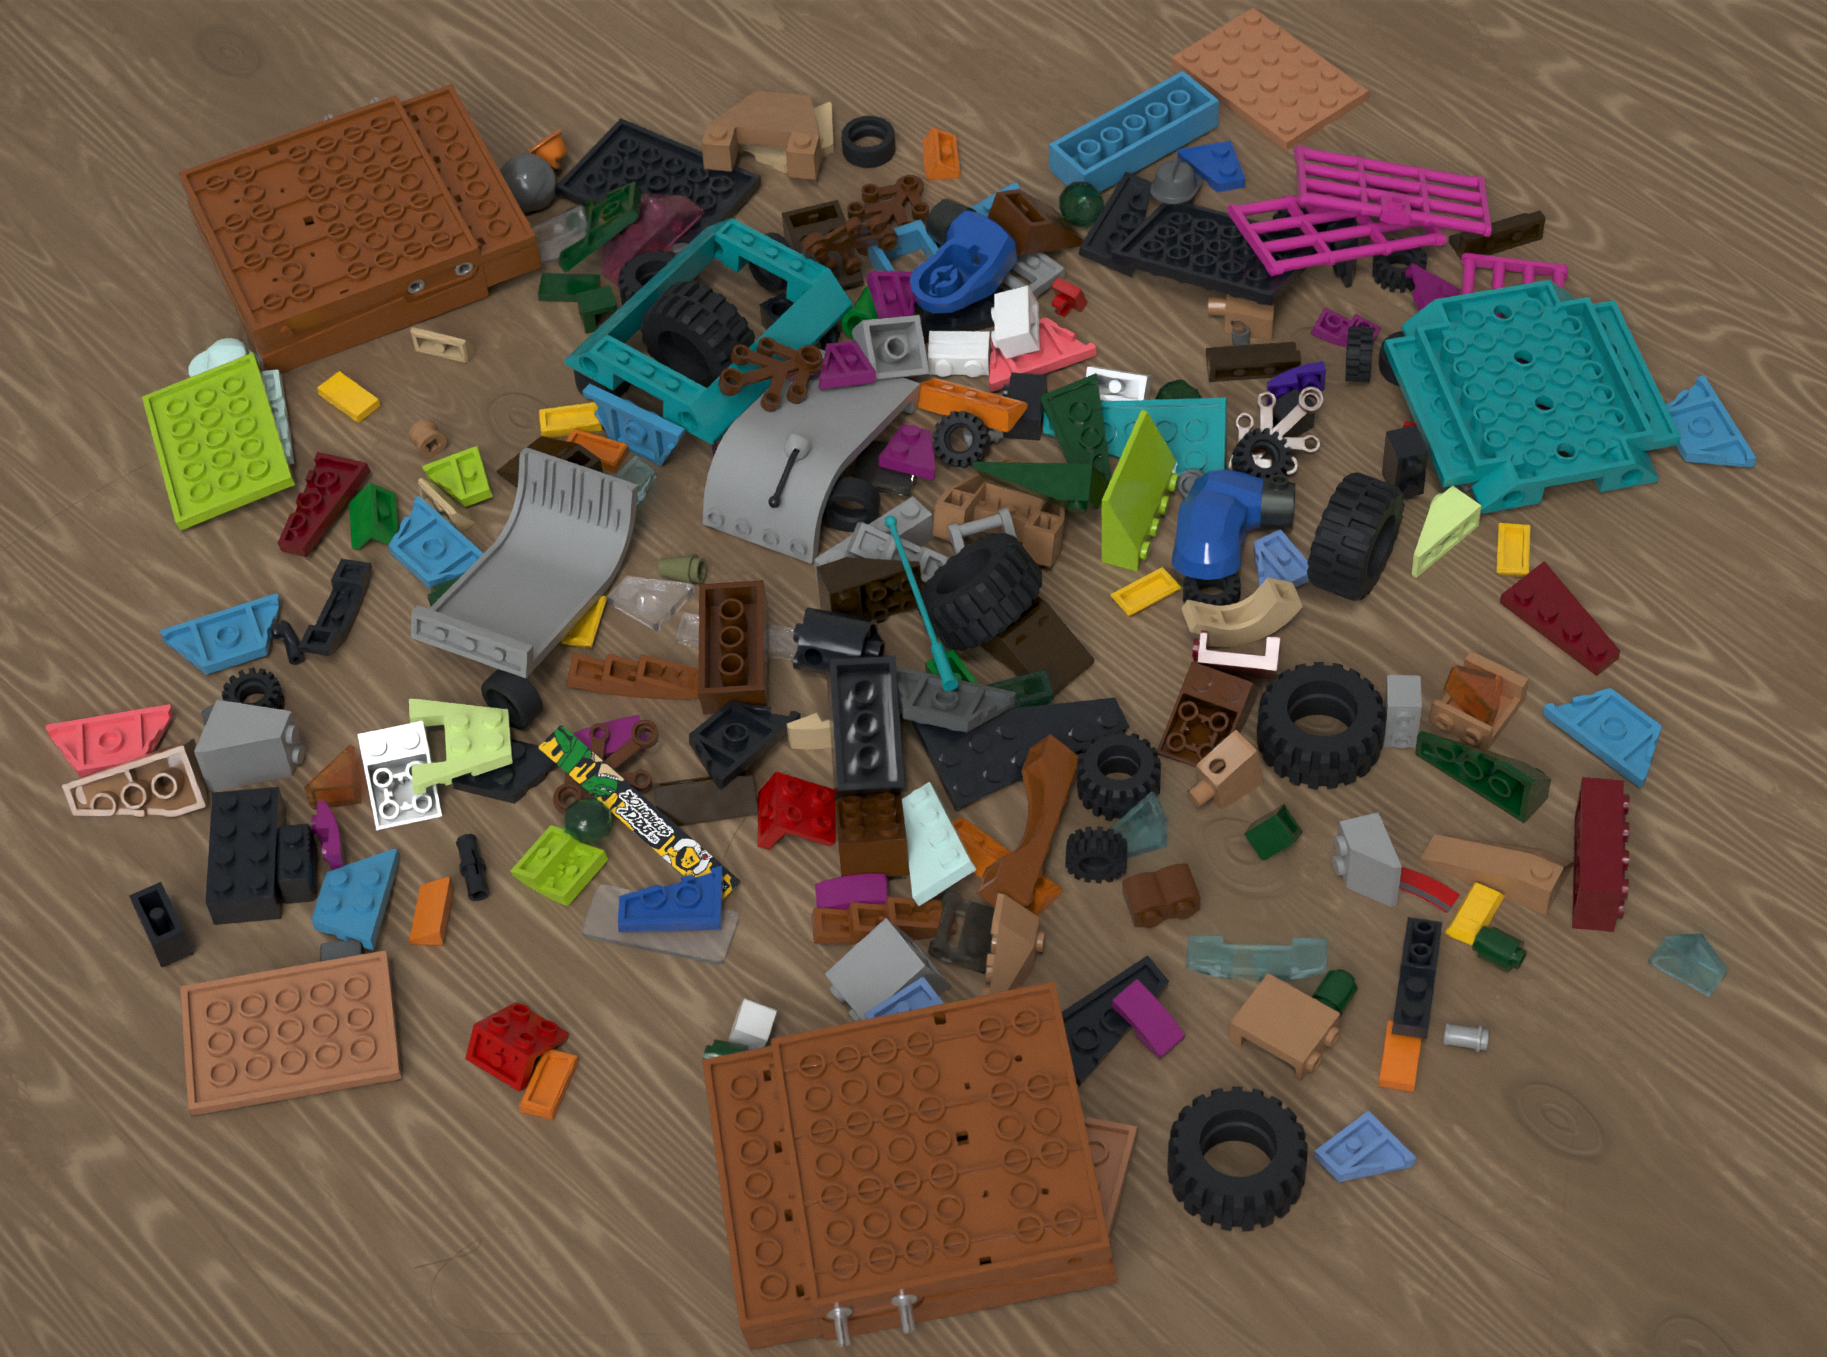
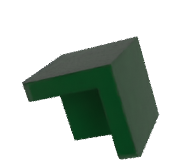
M610 285L576 293L579 314L586 334L597 330L596 314L617 309Z
M1285 804L1254 821L1244 832V835L1262 860H1266L1295 843L1303 831Z

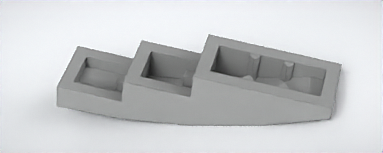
M863 522L857 523L846 552L859 558L901 560L892 535ZM900 538L908 561H918L920 564L921 584L923 585L949 559L927 547H920Z

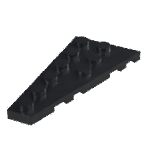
M1116 698L1012 708L967 733L911 721L954 810L960 809L1023 779L1021 771L1030 747L1049 734L1074 753L1082 751L1086 743L1091 744V739L1096 736L1102 738L1104 733L1110 731L1114 735L1118 731H1124L1130 727Z

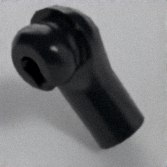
M281 620V623H272L270 626L271 636L275 640L283 638L289 663L292 665L301 664L305 658L303 652H300L298 649L300 640L291 624L284 620Z

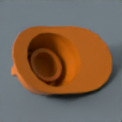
M558 129L542 139L527 153L540 155L554 169L559 170L561 168L560 161L568 153L566 144L561 136L562 129Z

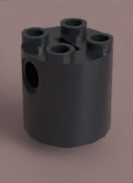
M807 607L804 613L803 624L797 623L794 629L793 641L798 643V650L793 659V668L796 670L827 675L826 666L829 659L884 657L885 641L881 639L878 633V624L875 619Z

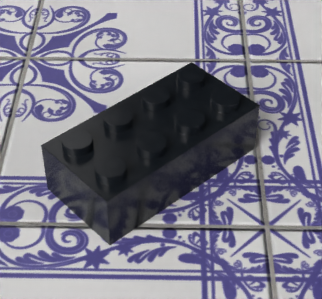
M896 657L829 659L826 666L834 796H869L884 792L900 794L905 786Z
M279 787L212 793L206 905L214 925L276 920L282 917V895H280L277 884L278 828L286 826V807Z

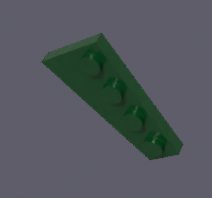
M1095 373L1039 396L1067 463L1093 464L1110 482L1112 474L1097 374Z

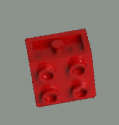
M776 771L758 791V847L770 850L786 833L832 846L836 842L834 789Z
M515 1002L473 1025L465 1059L520 1092L527 1088L535 1058L567 1041L569 1033L558 1027L555 1022L546 1020L534 1013L528 1006Z

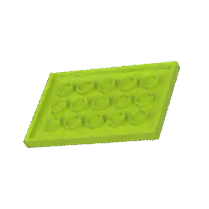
M254 352L142 396L174 519L180 531L295 485L259 362Z

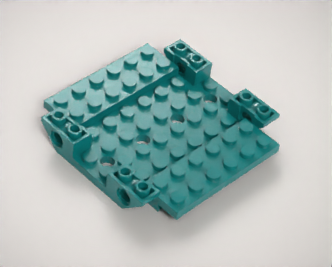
M1551 280L1435 299L1402 324L1401 330L1404 337L1385 340V353L1428 450L1442 487L1478 481L1472 485L1471 492L1475 501L1482 505L1481 514L1541 503L1545 487L1593 479L1599 492L1658 482L1659 476L1649 455L1644 451L1679 445L1681 435L1615 300L1592 304L1589 297L1574 299L1572 294ZM1501 313L1509 318L1502 319L1497 317L1495 314ZM1522 358L1524 361H1527L1529 363L1521 364L1517 362L1515 359ZM1543 404L1550 408V410H1541L1536 405ZM1565 451L1567 454L1572 455V457H1562L1557 452Z

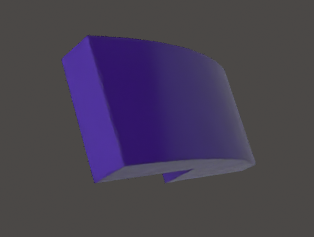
M1324 361L1302 365L1279 374L1267 382V391L1273 393L1276 400L1294 389L1301 392L1307 387H1315L1320 391H1324L1326 377ZM1266 397L1267 406L1272 403L1269 397Z

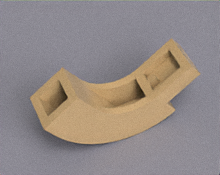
M1267 577L1251 596L1238 603L1217 606L1187 600L1181 609L1191 633L1201 634V630L1208 631L1209 646L1233 647L1248 644L1271 635L1285 626L1303 606L1292 582Z

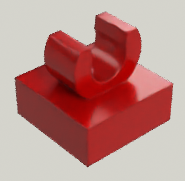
M1059 277L1052 284L1051 287L1056 297L1051 305L1056 308L1054 312L1065 318L1071 308L1082 312L1088 304L1082 289Z

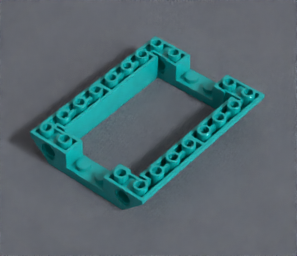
M733 218L705 228L564 359L565 365L612 391L626 380L663 401L664 419L685 428V431L711 445H714L726 433L731 424L769 389L772 378L744 386L740 393L734 396H726L721 393L718 387L719 377L708 388H705L626 345L625 343L641 329L644 313L672 285L680 282H691L714 258L723 262L724 266L737 273L748 262H752L786 280V298L794 302V304L749 347L750 350L757 352L756 348L762 337H770L776 343L795 350L800 349L804 345L814 346L852 308L851 300L829 268L810 258H805L804 255ZM776 354L770 357L781 362L788 360ZM748 362L742 366L733 363L728 368H735L742 373H746L763 367Z

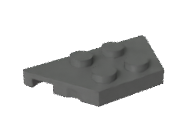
M896 666L898 700L903 719L916 721L919 724H930L944 727L951 731L967 733L1013 707L1016 702V692L958 680L959 685L956 689L945 691L941 685L942 680L939 675Z

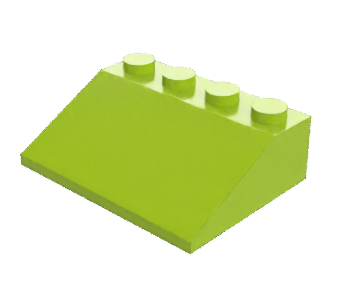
M1141 410L1102 499V563L1138 571L1142 560H1147L1150 555L1151 538L1157 537L1161 526L1160 517L1162 514H1167L1171 497H1169L1170 493L1177 491L1180 474H1176V459L1149 413L1145 410Z

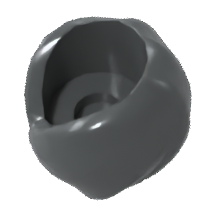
M521 153L511 158L501 167L500 172L524 214L544 209L551 203L557 189V178L552 166L543 157L533 153Z

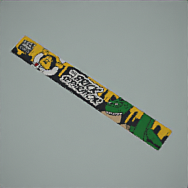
M560 725L539 746L542 752L683 876L693 874L694 878L711 873L712 868L722 866V901L740 883L736 876L563 725Z

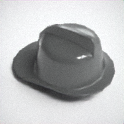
M1176 158L1175 161H1168L1159 166L1156 171L1155 180L1151 185L1150 193L1154 199L1162 203H1184L1194 197L1202 184L1203 178L1195 173L1189 164L1182 162L1180 158Z

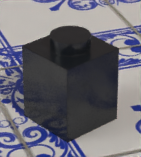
M1296 389L1276 400L1273 409V428L1298 405L1300 392ZM1309 398L1304 400L1307 406H1314ZM1307 413L1283 437H1298L1314 427L1315 413Z

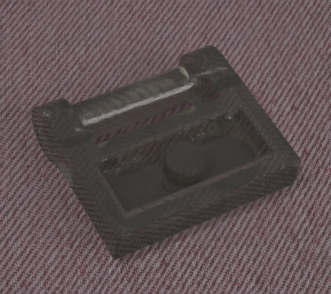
M945 892L941 901L943 910L935 939L930 942L928 953L935 959L985 974L987 955L991 954L993 936L991 935V928L995 909L963 899L956 892ZM957 913L965 917L957 947L954 948L949 945L948 941Z

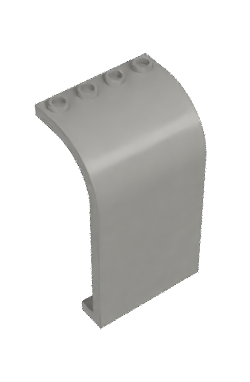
M819 349L820 352L822 353V358H824V357H825V351ZM816 373L808 378L805 387L807 394L804 401L800 404H793L786 397L789 386L793 383H789L785 379L780 393L781 402L778 409L774 412H768L761 407L763 393L731 424L715 452L705 485L702 524L813 564L814 559L818 557L823 513L836 481L846 467L902 411L913 414L918 409L920 383L906 378L875 380L874 383H867L861 386H844L820 390L818 386L821 373ZM788 434L801 436L812 443L809 452L805 458L794 461L780 495L781 504L777 508H772L769 506L768 500L771 496H774L789 459L784 451Z
M525 447L520 452L519 477L515 502L502 533L493 545L429 609L417 605L411 611V638L527 678L605 593L616 577L627 553L633 533L638 485Z

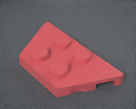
M1047 317L1039 319L1040 350L1006 359L1001 350L995 348L991 337L989 390L994 392L1002 389L1004 384L1009 385L1011 372L1043 375L1096 356V346L1091 342L1085 345L1076 340L1075 333L1059 327L1056 322Z
M168 704L46 725V731L70 766L81 778L154 752L173 717V710L171 705Z

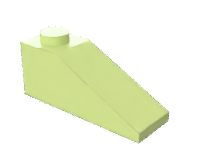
M1451 486L1443 494H1437L1431 501L1430 509L1414 552L1411 575L1417 578L1479 526L1482 505L1454 486Z

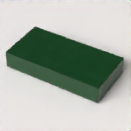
M542 273L538 290L539 301L577 302L576 293L600 288V275Z

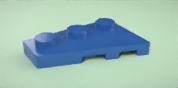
M723 867L712 868L711 873L695 878L693 874L682 877L681 882L662 887L658 884L619 896L617 923L619 932L720 930L722 923Z

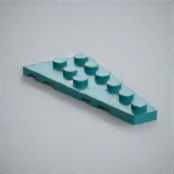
M1226 398L1101 401L1108 454L1110 456L1121 457L1141 410H1145L1149 413L1176 459V474L1181 476L1183 472L1189 469H1199L1205 474L1210 471L1226 469L1228 400ZM1044 410L1043 433L1045 436L1057 439Z

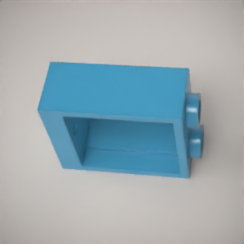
M921 220L893 228L898 235V243L893 249L883 251L877 246L867 247L868 259L875 271H895L889 260L921 249L928 259L939 250L933 239L928 236Z

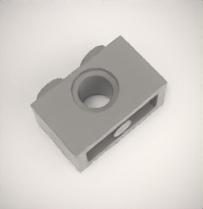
M1387 675L1384 698L1386 719L1383 747L1416 748L1422 710L1421 676Z

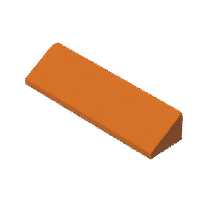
M935 377L920 383L918 408L946 416L950 415V412L966 411L979 417L988 428L1002 432H1009L1028 408V404L1023 401Z
M964 817L952 821L977 869L973 873L981 879L986 867L1006 854L1012 853ZM1042 874L1035 883L1033 889L1034 898L1026 909L1035 915L1041 914L1062 893L1063 889Z

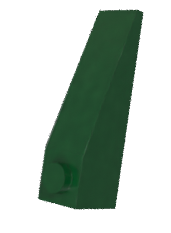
M973 462L972 467L984 478L1064 507L1072 513L1079 514L1086 513L1087 509L1098 510L1109 485V481L1093 464Z
M1420 731L1417 735L1416 756L1522 823H1525L1548 799L1551 778L1547 777L1540 769L1533 768L1517 759L1428 732Z

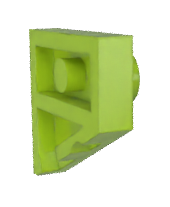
M478 446L422 466L426 476L463 507L493 497Z

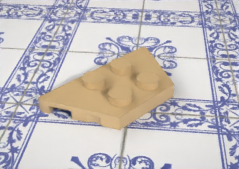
M830 102L814 108L820 134L821 157L834 153L832 104ZM740 145L738 153L742 154L744 151L755 155L756 161L769 164L774 169L783 173L788 172L786 161L787 148Z

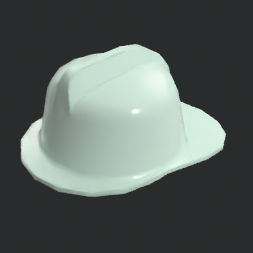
M223 338L216 341L206 351L198 354L191 361L188 367L189 375L191 377L252 352L238 339Z

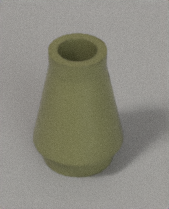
M697 554L661 558L658 563V574L661 577H668L694 586L697 583L704 582L707 574V563L704 558H699Z

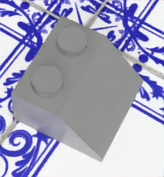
M919 315L862 320L852 329L853 340L857 342L876 371L875 380L930 374Z
M1379 812L1339 821L1338 836L1334 837L1336 856H1332L1335 874L1342 876L1346 888L1389 907L1397 906L1402 866Z

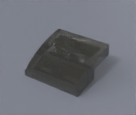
M873 440L858 455L851 477L863 479L872 484L878 492L910 497L917 484V476L879 467V455L889 442Z

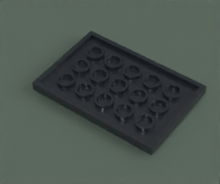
M620 118L557 184L556 195L586 207L584 205L586 201L594 199L598 203L607 199L606 194L636 181L642 189L640 213L638 220L630 227L670 244H689L708 226L730 219L760 187L761 176L735 165L732 172L704 169L703 153L701 151Z
M1186 202L1179 204L1162 203L1112 252V263L1123 265L1126 268L1138 269L1149 272L1154 276L1171 278L1180 283L1193 284L1206 290H1215L1229 294L1232 297H1240L1255 301L1261 305L1270 306L1306 269L1284 272L1282 275L1270 276L1266 267L1228 213ZM1246 218L1249 224L1259 222ZM1287 229L1259 234L1258 236L1262 242H1268L1305 234ZM1313 246L1271 253L1275 261L1318 254Z

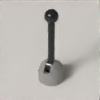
M788 434L784 451L789 459L774 496H771L768 500L770 507L777 508L780 506V495L794 461L806 457L812 444L809 440L795 434Z

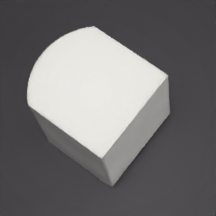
M744 998L737 1011L728 1042L748 1045L751 1050L764 1047L768 1041L777 1010Z

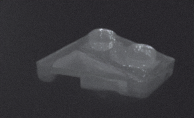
M626 576L607 595L609 605L657 632L695 594V588L691 583Z

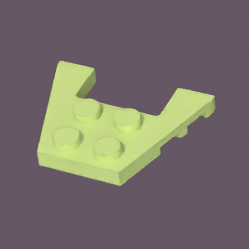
M409 699L410 723L423 721L425 727L445 725L447 758L445 762L412 765L414 795L426 793V787L438 783H445V786L452 784V778L470 772L472 776H476L513 763L508 709Z

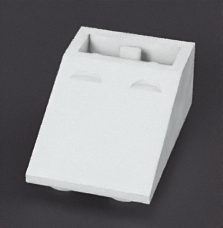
M423 721L357 734L377 831L442 817L437 784L426 787V793L414 795L412 765L433 763L426 727Z

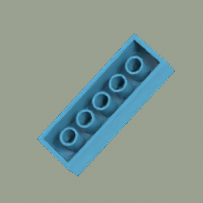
M1181 71L1050 143L1049 170L1085 201L1119 182L1125 172L1133 174L1216 128L1219 119V100L1187 73Z

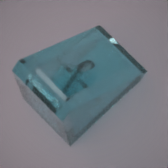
M1150 792L1110 828L1114 830V835L1119 832L1123 835V839L1126 838L1128 845L1127 858L1167 847L1168 819L1154 792Z
M1702 933L1666 936L1648 961V964L1708 997H1711L1728 972L1727 967Z

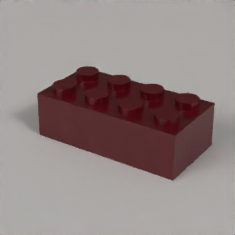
M1582 777L1574 816L1572 928L1614 932L1617 919H1623L1625 900L1628 898L1629 879H1625V871L1628 870L1629 850H1625V843H1628L1629 822H1625V815H1628L1630 795L1624 794V780Z

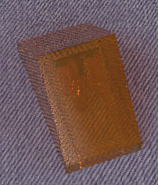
M1453 666L1443 690L1466 714L1490 726L1493 725L1499 710L1502 676L1464 666Z
M352 745L344 749L304 787L309 805L314 810L318 807V801H325L329 808L361 804V769L355 747Z

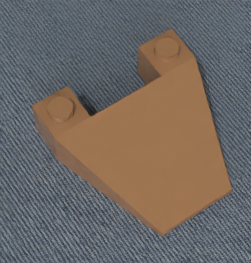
M757 90L707 124L701 143L704 169L732 172L740 145H757L787 148L788 177L816 180L822 157L820 134L811 96Z
M1005 457V458H1003V459L997 461V462L1030 463V462L1022 461V460L1015 459V458H1011V457ZM977 472L947 488L935 503L932 536L951 542L947 533V525L953 523L961 525L995 515L998 510L1008 508L1017 540L1022 542V546L1038 566L1051 567L1061 552L1065 508L984 478ZM999 526L982 532L998 534L1003 532V530Z

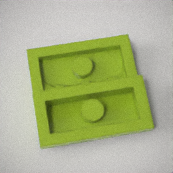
M550 825L510 872L512 876L531 889L553 901L569 906L609 859L604 850L579 842L574 832Z

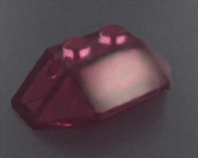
M642 193L638 220L633 225L621 230L601 246L603 275L619 287V271L622 267H625L624 263L627 260H633V256L645 254V251L657 252V250H663L665 252L705 214L704 210L684 195Z

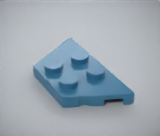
M1705 375L1699 376L1693 387L1688 391L1684 389L1677 395L1674 401L1666 404L1681 435L1679 445H1676V448L1685 462L1749 468L1755 466L1756 456Z
M590 383L582 391L585 399H592L596 403L598 409L594 414L605 428L609 439L628 444L631 453L656 465L662 466L685 433V428L658 416L655 412L638 407L631 401L621 399Z
M420 496L416 497L413 501V510L409 517H404L400 524L399 532L393 536L388 547L390 554L426 587L431 589L433 585L459 576L461 577L484 553Z
M278 593L162 629L160 633L164 643L204 674H211L268 655L272 641L270 626L272 623L277 622L281 601Z
M1612 688L1596 691L1593 695L1573 697L1571 703L1555 707L1553 703H1549L1544 706L1543 716L1640 789L1644 786L1661 733V724Z
M391 849L326 872L311 919L314 929L326 934H334L337 938L347 942L353 938L361 941L365 949L374 950L400 861L398 849Z

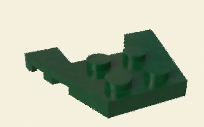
M636 181L606 194L607 199L598 203L594 199L586 201L584 204L586 208L579 211L575 206L566 210L564 223L571 231L586 222L587 227L584 238L560 251L558 264L565 273L621 230L633 225L638 220L642 189Z

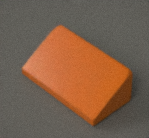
M932 127L922 141L926 179L959 178L961 173L957 136Z
M443 877L420 885L409 944L443 946L454 893L451 877Z

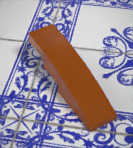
M574 653L566 686L634 698L674 700L698 699L699 696L697 668L641 654L639 661L607 654L604 661Z
M887 897L884 904L851 902L848 910L814 907L811 914L814 944H858L885 918L899 927L913 940L954 934L957 929L953 901L928 900L918 906L913 898Z

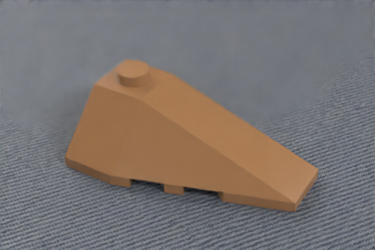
M194 738L62 784L61 786L72 815H134L137 817L164 815V817H176L208 806L206 783L194 753L197 746Z
M1437 834L1433 835L1420 858V863L1470 884H1473V882L1480 883L1505 895V899L1543 915H1547L1574 863L1541 848Z
M1001 893L997 894L991 935H993L991 954L987 955L986 984L989 985L983 986L982 996L1013 990L1016 987L1023 986L1035 966L1037 952L1044 951L1045 932L1040 931L1039 917L1007 895Z

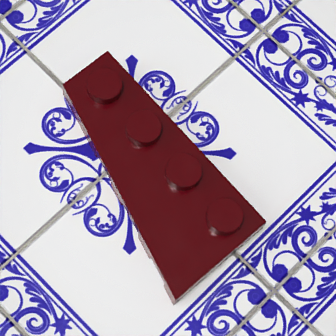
M317 452L314 458L316 465L313 470H309L305 479L307 482L306 488L303 493H299L296 499V511L289 515L278 540V545L282 552L307 557L371 472L366 462Z
M1545 561L1501 594L1500 604L1594 675L1598 676L1619 659L1620 650Z

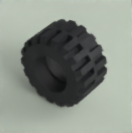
M657 250V252L645 251V254H637L633 256V260H627L624 263L625 267L620 269L618 276L622 306L675 257L674 252L664 253L663 250Z
M1110 731L1104 733L1102 738L1099 736L1092 738L1091 744L1086 743L1083 746L1082 753H1079L1077 759L1078 796L1080 800H1083V806L1087 810L1092 809L1093 815L1097 817L1104 815L1105 820L1112 821L1113 818H1119V822L1127 821V817L1139 818L1140 812L1148 813L1151 810V804H1156L1158 794L1160 793L1161 761L1158 758L1156 748H1150V742L1147 739L1139 740V735L1132 733L1130 736L1125 735V731H1118V734L1112 735ZM1112 773H1125L1132 777L1124 780H1114L1106 776Z

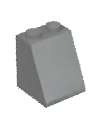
M216 700L194 753L208 791H220L292 777L297 765L301 764L304 760L305 747L301 744L299 728L295 725L291 711Z
M887 918L825 973L833 984L829 988L830 991L841 1003L847 1001L852 1008L848 1013L855 1022L866 1020L864 1013L922 977L926 979L937 995L951 987V984L917 943Z

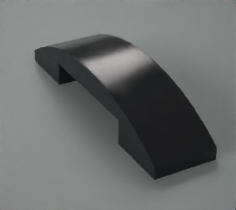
M341 559L331 579L333 590L316 624H309L298 646L300 652L330 656L343 644L362 606L371 575V563Z

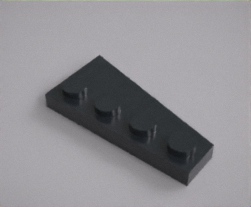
M1125 172L1082 242L1078 255L1132 277L1133 269L1112 263V252L1144 221L1152 182Z
M1148 955L1062 1012L1078 1087L1082 1085L1132 1028L1111 1007L1112 1000L1136 979L1156 999L1168 987L1169 980Z

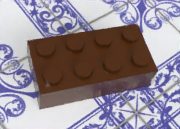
M763 580L699 584L698 695L703 714H714L730 700L744 702L751 706L761 705L768 707V601Z

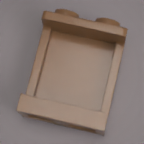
M1470 651L1464 659L1463 672L1442 700L1435 699L1432 703L1429 723L1435 725L1441 731L1449 732L1463 739L1471 746H1477L1488 751L1526 699L1529 679Z
M1267 973L1230 1021L1229 1041L1241 1048L1245 1041L1249 1040L1296 1068L1295 1078L1302 1081L1308 1072L1314 1073L1323 1058L1322 1053L1327 1046L1332 1048L1337 1043L1342 1032L1339 1028L1340 1013Z

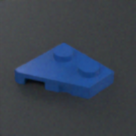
M1231 141L1177 150V158L1192 166L1193 171L1199 174L1216 192L1245 188L1246 179Z

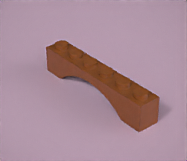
M1051 734L1030 747L1021 771L1028 799V820L1024 836L1013 853L1006 854L985 868L977 890V894L994 907L998 893L1007 895L1025 908L1032 902L1035 895L1033 893L1035 883L1043 873L1041 866L1052 847V843H1050L1052 835L1061 821L1059 815L1069 799L1067 794L1069 787L1077 776V771L1075 770L1078 755Z

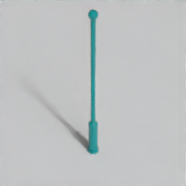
M891 515L887 516L884 523L886 527L890 528L932 643L930 650L942 680L941 685L945 691H952L958 687V680L954 677L943 644L938 642L896 528L897 519Z

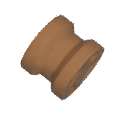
M422 419L416 422L409 431L410 441L417 446L418 451L423 457H434L443 451L446 446V436L438 430V426L431 419Z

